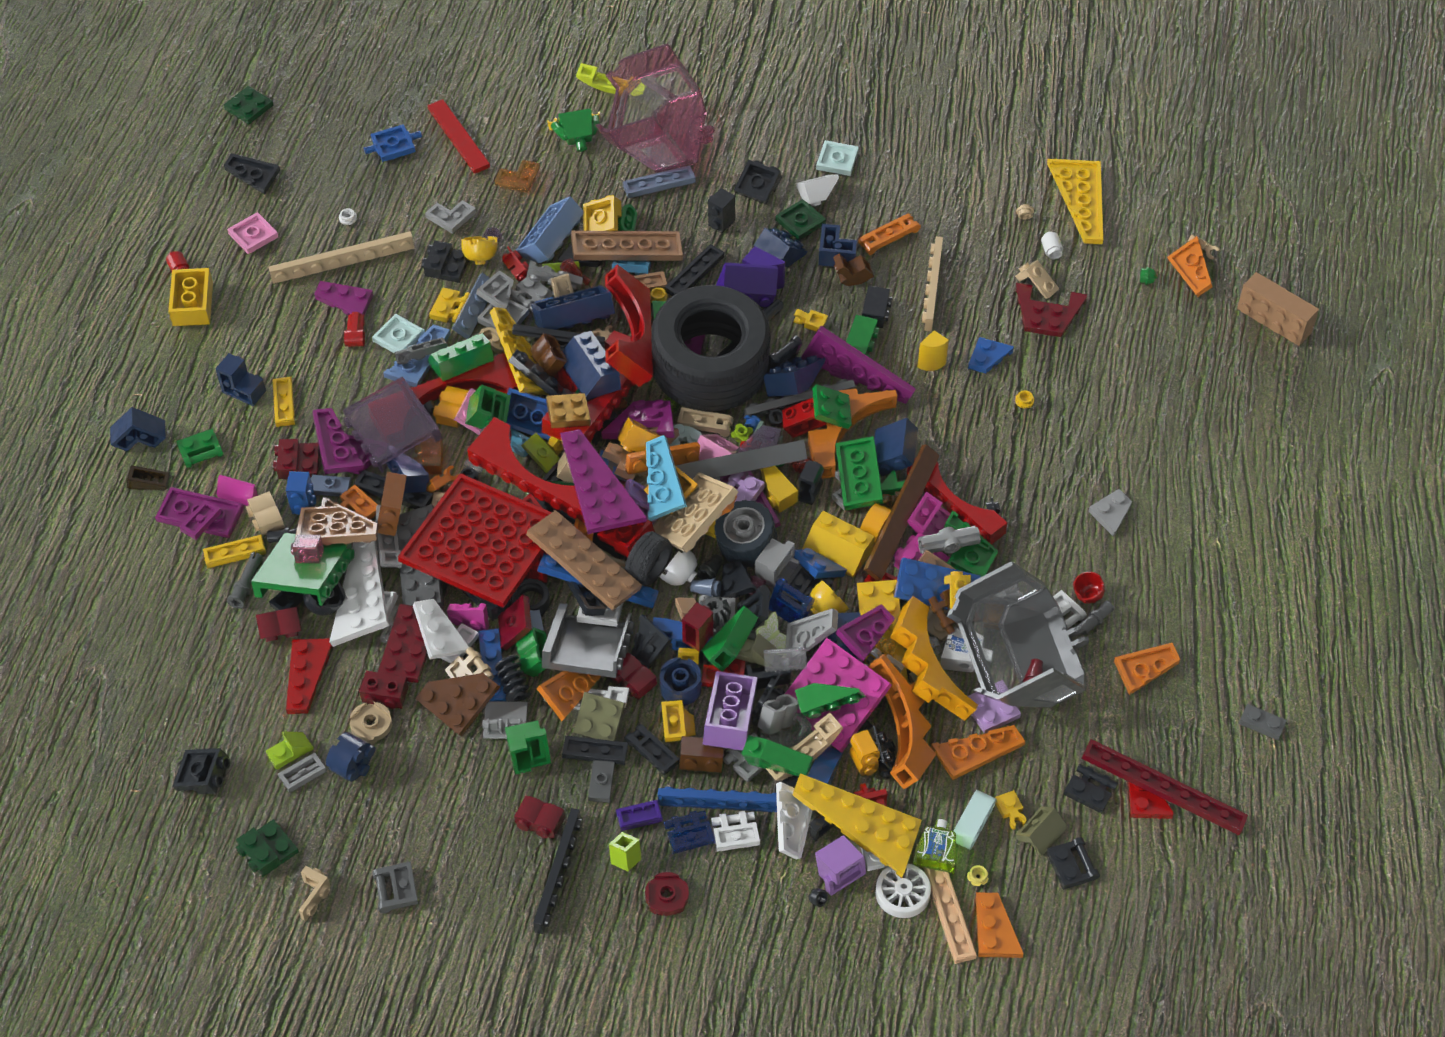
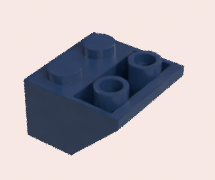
M765 227L754 246L785 261V267L787 268L808 252L803 248L804 245L801 242L790 238V233L785 230L780 231L774 227L772 229Z

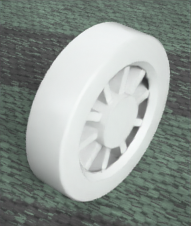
M907 863L903 875L905 878H900L896 871L888 866L880 873L876 882L875 893L878 904L885 912L898 918H910L920 914L927 907L930 900L931 884L928 876L919 867ZM896 899L899 900L898 906L892 904ZM911 899H913L917 903L913 905ZM902 901H906L908 907H901Z

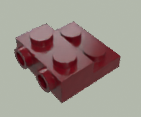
M279 439V445L274 447L275 456H278V458L273 461L274 472H277L279 479H288L289 471L309 472L310 478L312 475H318L320 454L318 442L299 443V439Z

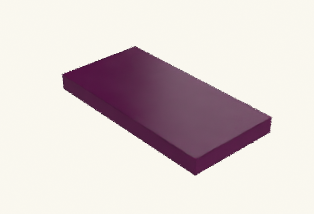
M170 487L155 519L156 522L180 527L207 500L219 507L222 513L204 533L230 538L244 510V504Z

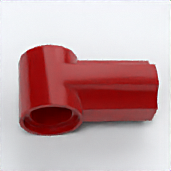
M352 312V314L348 315L347 330L344 331L345 347L365 346V317L359 312Z

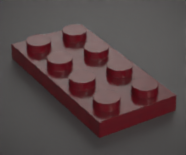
M400 604L378 672L403 676L407 678L408 682L419 683L428 652L413 606Z

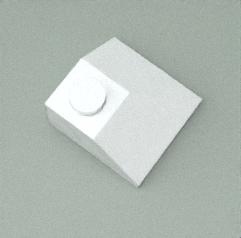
M838 174L825 175L795 184L802 199L811 204V206H817L821 204V201L827 199L839 176Z

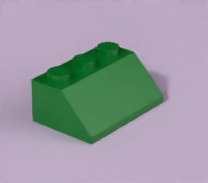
M481 333L432 353L428 358V363L441 380L445 381L493 361L494 356L490 341Z

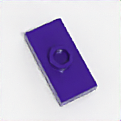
M658 800L616 809L621 831L663 822Z

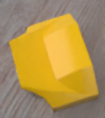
M682 700L661 702L665 742L682 740V736L696 735L694 715L684 708Z

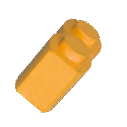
M447 386L445 391L441 392L440 403L435 406L433 411L436 423L458 428L460 423L455 421L454 418L469 390Z
M864 730L851 737L850 743L852 747L849 750V754L860 775L870 776L879 767L880 751L870 732Z

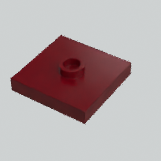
M522 595L498 616L501 649L508 650L532 630L529 597Z

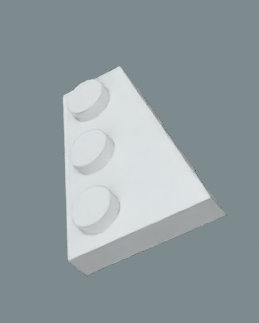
M434 599L414 602L413 608L430 660L466 653L469 646Z

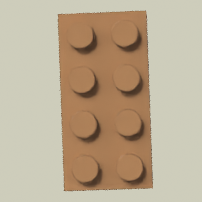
M1257 272L1243 285L1237 307L1242 313L1298 346L1312 333L1319 311L1317 307Z

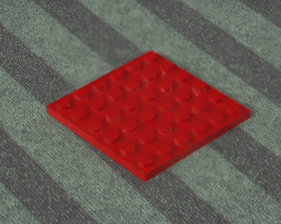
M460 473L398 555V562L504 608L544 551L527 536V530L552 512Z

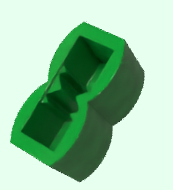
M535 627L516 642L517 652L520 655L519 662L522 664L520 669L524 670V674L532 677L537 676L546 669L542 668V651L547 636L544 631Z

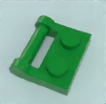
M213 428L176 441L186 468L216 456L218 458L224 456Z

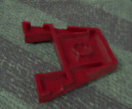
M1016 283L1015 291L1018 295V304L1020 305L1021 317L1026 332L1062 338L1072 323L1073 318L1079 313L1081 306L1085 304L1087 294L1071 292L1068 306L1030 300L1033 285Z

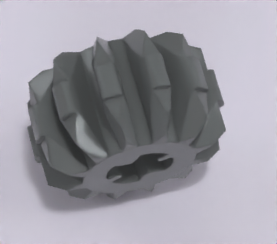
M712 595L711 598L704 597L703 602H698L713 611V627L715 630L717 626L723 627L729 621L731 608L727 599L722 600L721 596L714 598Z

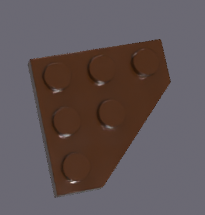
M484 673L428 682L415 699L458 735L462 736L499 690L500 686Z

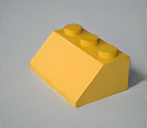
M822 511L813 523L802 549H812L847 569L845 574L854 578L870 556L874 548L875 536Z

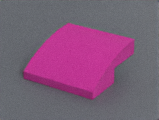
M926 492L907 522L917 534L919 532L924 536L937 534L944 528L951 513L940 507L942 505L941 501Z

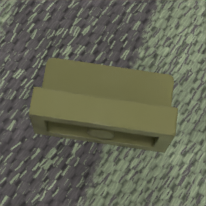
M1041 806L1017 832L1016 837L1020 842L1031 843L1038 855H1044L1047 848H1050L1067 829V825L1056 808Z

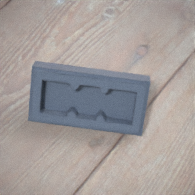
M312 475L311 482L313 483L314 494L340 496L350 489L351 477Z

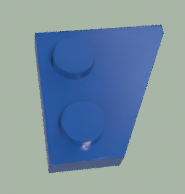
M979 337L969 361L968 369L986 374L993 366L1002 362L1003 357L1007 354L1011 355L1014 346Z

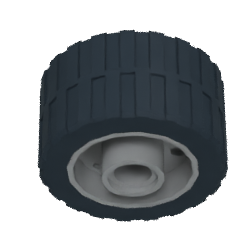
M753 500L736 501L734 508L720 516L714 525L721 554L728 562L740 559L746 567L755 566L756 559L770 543V540L772 538L777 540L778 538L773 516L770 514L769 509Z

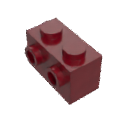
M366 670L359 693L361 701L364 703L374 704V702H378L390 709H402L409 687L406 677Z

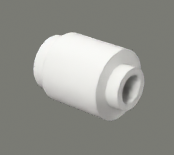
M1055 232L1045 233L1041 238V242L1046 256L1052 260L1060 258L1063 254V247L1059 235Z

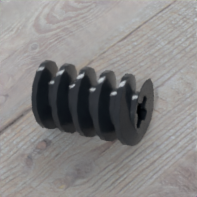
M518 655L508 656L495 665L498 678L501 679L500 684L504 687L503 693L507 694L505 699L508 702L522 701L532 694L529 692L525 693L530 688L529 685H522L527 681V678H520L524 674V670H517L522 666L520 662H514L519 659Z

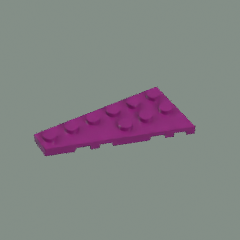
M820 326L801 356L802 359L817 355L818 358L825 357L826 360L821 367L822 369L829 371L832 376L847 379V381L854 380L856 385L859 383L866 385L868 390L874 391L876 389L881 392L896 390L897 401L904 404L907 403L916 390L909 383L823 326Z

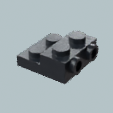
M748 159L734 188V192L767 204L772 192L776 191L782 179L781 172L774 166L768 167L758 160L751 161Z
M435 240L433 245L430 244L428 246V257L422 260L421 266L424 269L425 276L460 283L469 260L464 256L462 250L453 249L452 243Z
M221 748L185 750L172 787L176 791L195 790L198 794H216L218 788L223 786V773L230 766L229 756Z

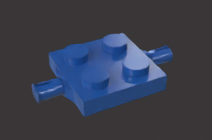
M404 124L370 134L373 145L363 147L366 155L376 152L379 154L382 162L416 152L413 140L422 138L420 130L409 133Z

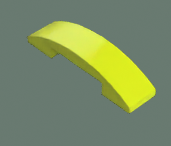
M583 63L580 64L576 77L587 85L618 95L642 94L647 82L645 79L630 76L629 80L599 73L597 72V67Z

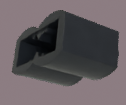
M808 460L797 480L799 488L798 501L813 505L823 485L822 475L824 469L818 462Z

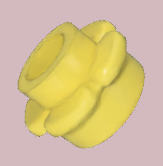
M980 865L973 866L970 872L967 873V879L974 886L985 885L989 880L987 870Z

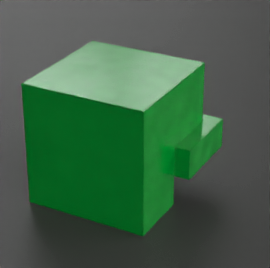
M481 385L470 396L465 424L484 430L494 417L506 423L511 395Z
M538 720L505 727L508 749L515 775L529 772L533 767L551 763L545 728L540 729Z

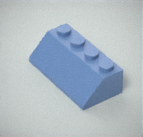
M571 196L550 205L516 249L523 258L538 264L544 261L549 262L554 257V252L563 245V240L571 234V229L581 221L580 217L583 215L582 208Z

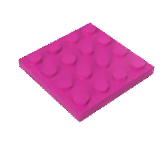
M826 638L785 694H789L797 699L795 690L812 683L858 688L865 693L866 697L861 698L858 703L842 705L839 710L823 712L820 717L814 719L805 717L798 706L795 718L812 731L816 730L814 725L828 713L832 714L843 729L831 745L842 753L850 743L851 737L859 731L892 684Z

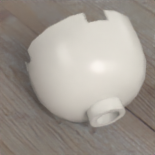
M690 550L687 553L678 551L664 570L667 574L664 575L662 573L660 578L674 586L683 585L686 581L691 582L697 574L694 571L697 566L695 555Z

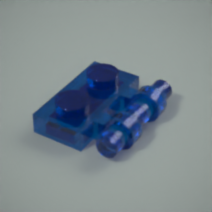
M695 810L689 812V815L673 816L670 820L663 821L665 830L674 829L667 832L673 854L715 843L709 821L700 823V820L707 819L705 810L700 812ZM689 823H692V824H693V825L686 826V827H683V828L681 827V825H685V824H689Z

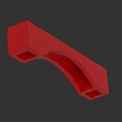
M937 462L923 491L925 493L928 492L941 501V506L948 510L949 513L952 511L956 512L962 522H967L971 527H978L980 535L991 545L1004 536L1008 522L994 510L973 506L954 495L944 483ZM912 466L907 467V476H908V474H909V472H910Z

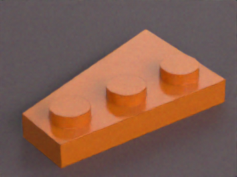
M1197 236L1167 257L1168 261L1197 297L1213 287Z
M976 892L978 957L1023 958L1024 953L999 893Z

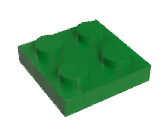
M816 384L812 388L815 419L849 429L852 425L849 395Z

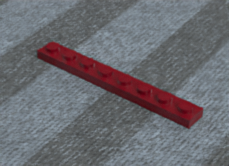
M1090 739L1081 759L1237 835L1241 834L1248 817L1247 814L1093 739Z

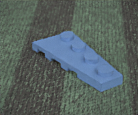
M433 324L418 339L416 344L438 338H444L447 341L451 335L450 329ZM426 355L425 358L420 360H409L407 364L398 365L397 361H395L393 367L383 372L384 378L416 387L422 383L431 368L428 363L430 355Z

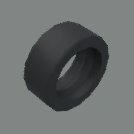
M524 579L511 596L512 604L523 593L535 591L542 595V600L535 605H531L530 610H540V615L544 614L550 604L548 587L538 579Z

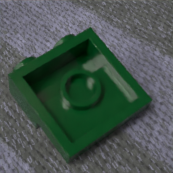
M274 819L258 830L253 827L236 839L238 846L235 848L242 858L246 856L251 870L254 873L258 871L262 878L299 853L298 848Z

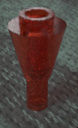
M571 258L561 263L560 271L582 277V283L585 285L590 283V279L582 274V271Z

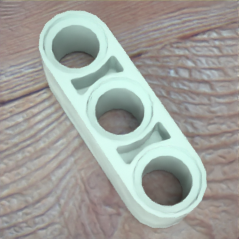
M976 790L953 831L954 836L951 837L953 842L971 850L988 820L997 799Z

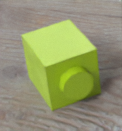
M621 832L609 843L612 865L629 871L641 860L639 839Z

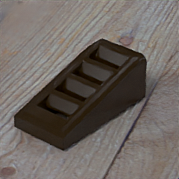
M131 465L126 488L166 490L170 472ZM159 478H163L162 483L158 482Z

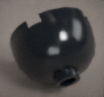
M338 582L322 606L319 605L317 595L303 594V600L306 607L312 613L319 616H327L335 613L341 607L346 595L344 588Z

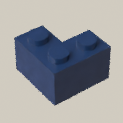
M822 224L819 266L834 267L835 261L833 257L837 254H841L848 262L856 258L857 240L840 239V225Z
M228 353L216 367L222 393L254 406L266 392L262 377L247 372L245 360L240 356Z
M131 407L110 427L111 446L124 451H129L137 442L155 448L166 438L164 419Z

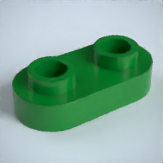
M631 204L621 207V217L618 218V231H634L637 211Z

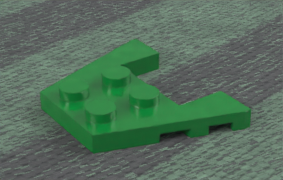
M952 511L944 528L953 527L957 530L971 526L967 522H962L958 518V514ZM980 535L981 540L979 544L960 547L958 551L952 553L946 563L956 570L983 577L987 574L998 550Z

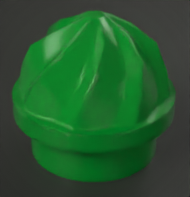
M1149 267L1141 268L1140 283H1145L1144 285L1153 283L1157 278L1155 270Z

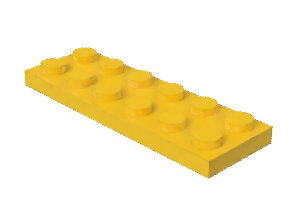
M897 580L857 583L860 615L882 604L895 618L892 625L874 648L879 649L882 655L885 654L887 656L889 654L901 663L905 655L904 647L890 638L901 612L899 599L894 598ZM870 652V654L867 656V658H868L869 656H872L873 658H875V656H873V655L871 654V652ZM904 667V669L901 672V675L908 682L907 670Z

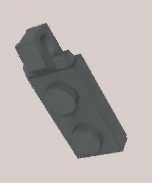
M438 338L408 346L407 349L394 352L398 365L407 364L409 360L423 359L426 355L435 353L440 349H445L448 346L444 338Z

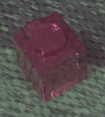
M297 535L294 543L291 544V554L294 555L295 562L320 563L324 552L321 535Z

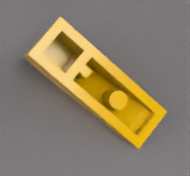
M776 466L760 468L762 479L766 486V497L772 508H775L780 513L798 502V490Z

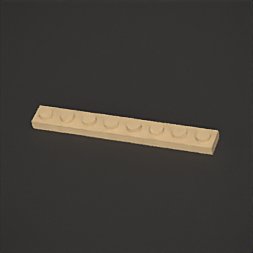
M411 231L269 266L272 283L275 284L414 249Z

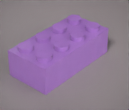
M716 671L704 727L703 745L743 750L749 732L757 677Z

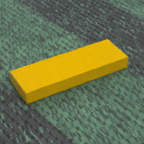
M292 377L273 379L276 427L295 425Z
M262 534L203 549L207 569L248 559L252 552H255L254 557L256 553L266 554Z

